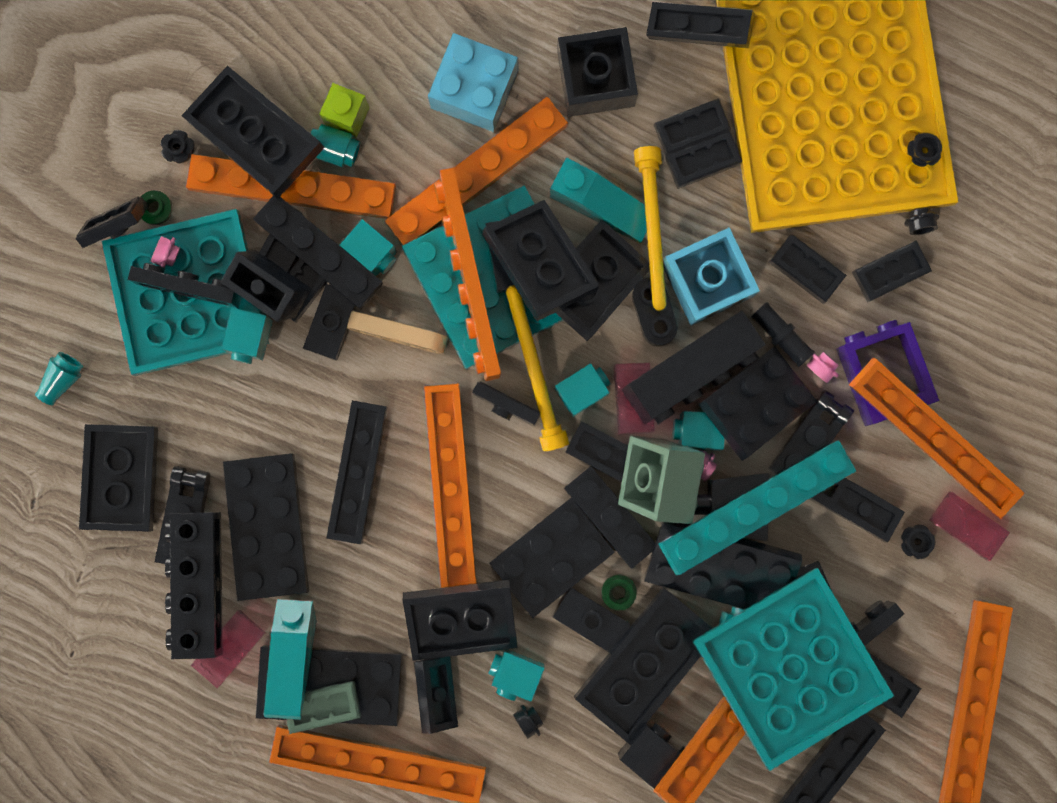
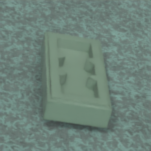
M354 681L306 691L301 720L286 719L289 734L360 718L361 711Z

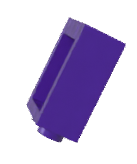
M893 320L877 326L878 333L866 337L864 331L847 336L844 338L846 344L836 349L850 384L862 370L856 350L899 336L919 389V393H916V395L927 405L940 401L910 322L898 325L897 320ZM850 386L864 426L887 420Z

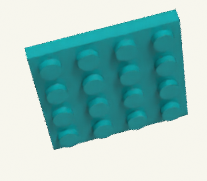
M525 185L465 214L496 354L520 342L506 292L497 293L488 243L482 234L485 223L500 221L534 205ZM441 226L403 245L402 250L464 368L468 370L475 366L473 353L479 351L476 338L469 339L465 319L471 318L468 304L461 305L457 285L462 284L463 281L460 270L454 271L451 262L450 250L455 249L453 237H446L444 227ZM523 300L532 336L563 321L556 313L536 321Z
M237 209L102 241L131 375L138 376L230 354L222 350L231 308L235 307L138 286L127 279L131 266L143 269L144 263L157 265L152 263L151 259L162 236L170 240L174 237L176 239L174 245L180 247L173 267L166 265L164 274L177 276L178 271H184L198 275L199 282L208 284L212 283V279L222 280L236 253L248 251L240 212ZM241 297L239 308L236 309L263 315L260 309Z
M818 568L811 570L693 640L699 654L763 764L769 771L894 696Z

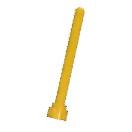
M643 146L634 150L635 167L639 169V173H642L652 305L654 309L661 311L666 307V291L656 172L659 171V166L662 164V154L660 147Z
M511 285L507 288L506 295L544 427L541 429L542 436L539 437L542 450L551 451L570 444L567 432L562 430L561 424L556 422L523 300L515 286Z

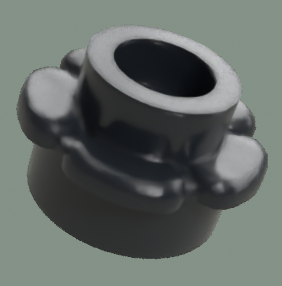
M174 130L172 134H166L160 143L163 148L161 154L164 159L169 162H176L177 164L188 161L194 151L193 140L188 138V134L182 130ZM179 144L180 148L176 150L174 145Z
M929 133L916 135L915 140L910 141L907 147V152L912 157V162L919 167H925L928 164L930 166L935 165L941 158L942 143L940 139ZM922 148H927L928 152L923 153Z
M919 208L909 213L910 217L904 222L905 226L909 227L910 235H923L938 229L937 219H939V214L931 212L930 208Z
M917 524L913 528L908 527L901 535L903 540L901 548L907 556L924 559L929 556L935 547V537L929 528L924 525ZM917 538L920 539L919 545L915 544V539Z
M521 705V709L514 713L513 716L526 738L529 739L535 734L540 736L541 733L538 728L544 724L533 706L526 709L524 705Z

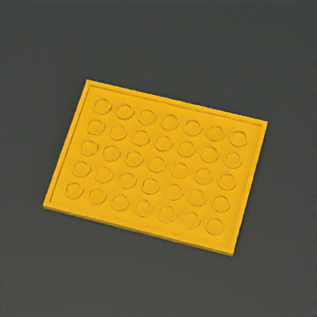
M716 0L717 7L753 10L755 13L749 48L723 46L738 151L742 159L741 170L751 233L910 212L919 208L932 209L954 206L958 203L925 0ZM929 133L940 139L942 143L941 158L935 165L930 166L928 164L925 167H919L912 162V157L908 155L907 147L910 141L915 140L916 135ZM922 148V152L927 153V148Z

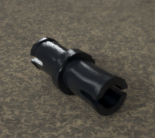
M768 302L751 316L772 338L770 342L774 346L779 345L798 367L815 353L794 331L796 327L792 323L787 324Z

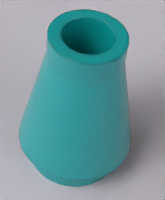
M58 352L55 357H50L35 396L43 403L53 406L57 399L82 376L80 371L83 365L72 356L63 352Z

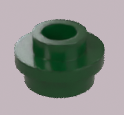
M151 190L142 195V198L148 204V208L152 202H158L159 208L155 212H149L147 208L141 219L150 225H160L166 222L172 213V202L169 197L157 190Z
M614 575L604 582L601 595L605 604L611 609L625 610L634 603L637 590L633 581L628 577ZM616 586H622L625 589V595L621 599H616L612 595V590Z

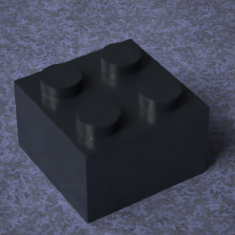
M627 27L558 37L557 55L568 117L635 107L638 91Z

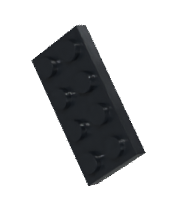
M228 65L181 115L191 126L277 199L325 148L319 140Z
M295 454L224 461L223 469L237 601L308 593L309 584Z
M662 522L645 572L644 582L747 609L793 582L802 564V554L742 538L681 575L676 576L658 543L691 524Z
M663 587L574 695L575 700L630 744L701 657L693 640L713 628Z
M261 646L256 718L286 720L283 718L264 717L270 646ZM312 648L306 691L354 681L361 717L340 723L397 726L402 653Z

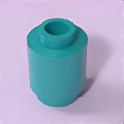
M321 124L319 129H312L310 134L325 147L316 157L317 159L340 167L345 165L353 167L360 149V140L354 139L353 134Z

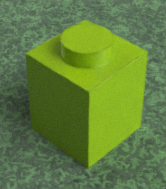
M332 83L319 115L325 125L353 134L354 138H357L370 107L365 95Z

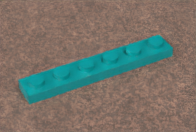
M837 440L663 540L658 545L675 575H681L856 472V469L842 444Z

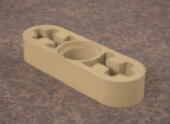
M351 311L347 329L360 334L442 355L448 340L447 336L355 311Z

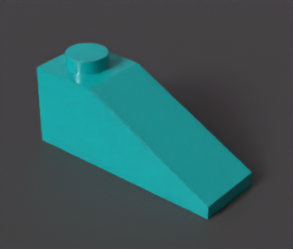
M566 157L550 188V198L597 222L605 221L614 231L641 244L647 233L645 205L598 173Z
M277 599L270 640L264 717L301 720L317 623L313 601Z

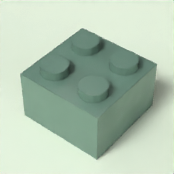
M630 436L618 505L657 522L692 524L698 503L697 496L701 475L704 470L705 453L666 439Z

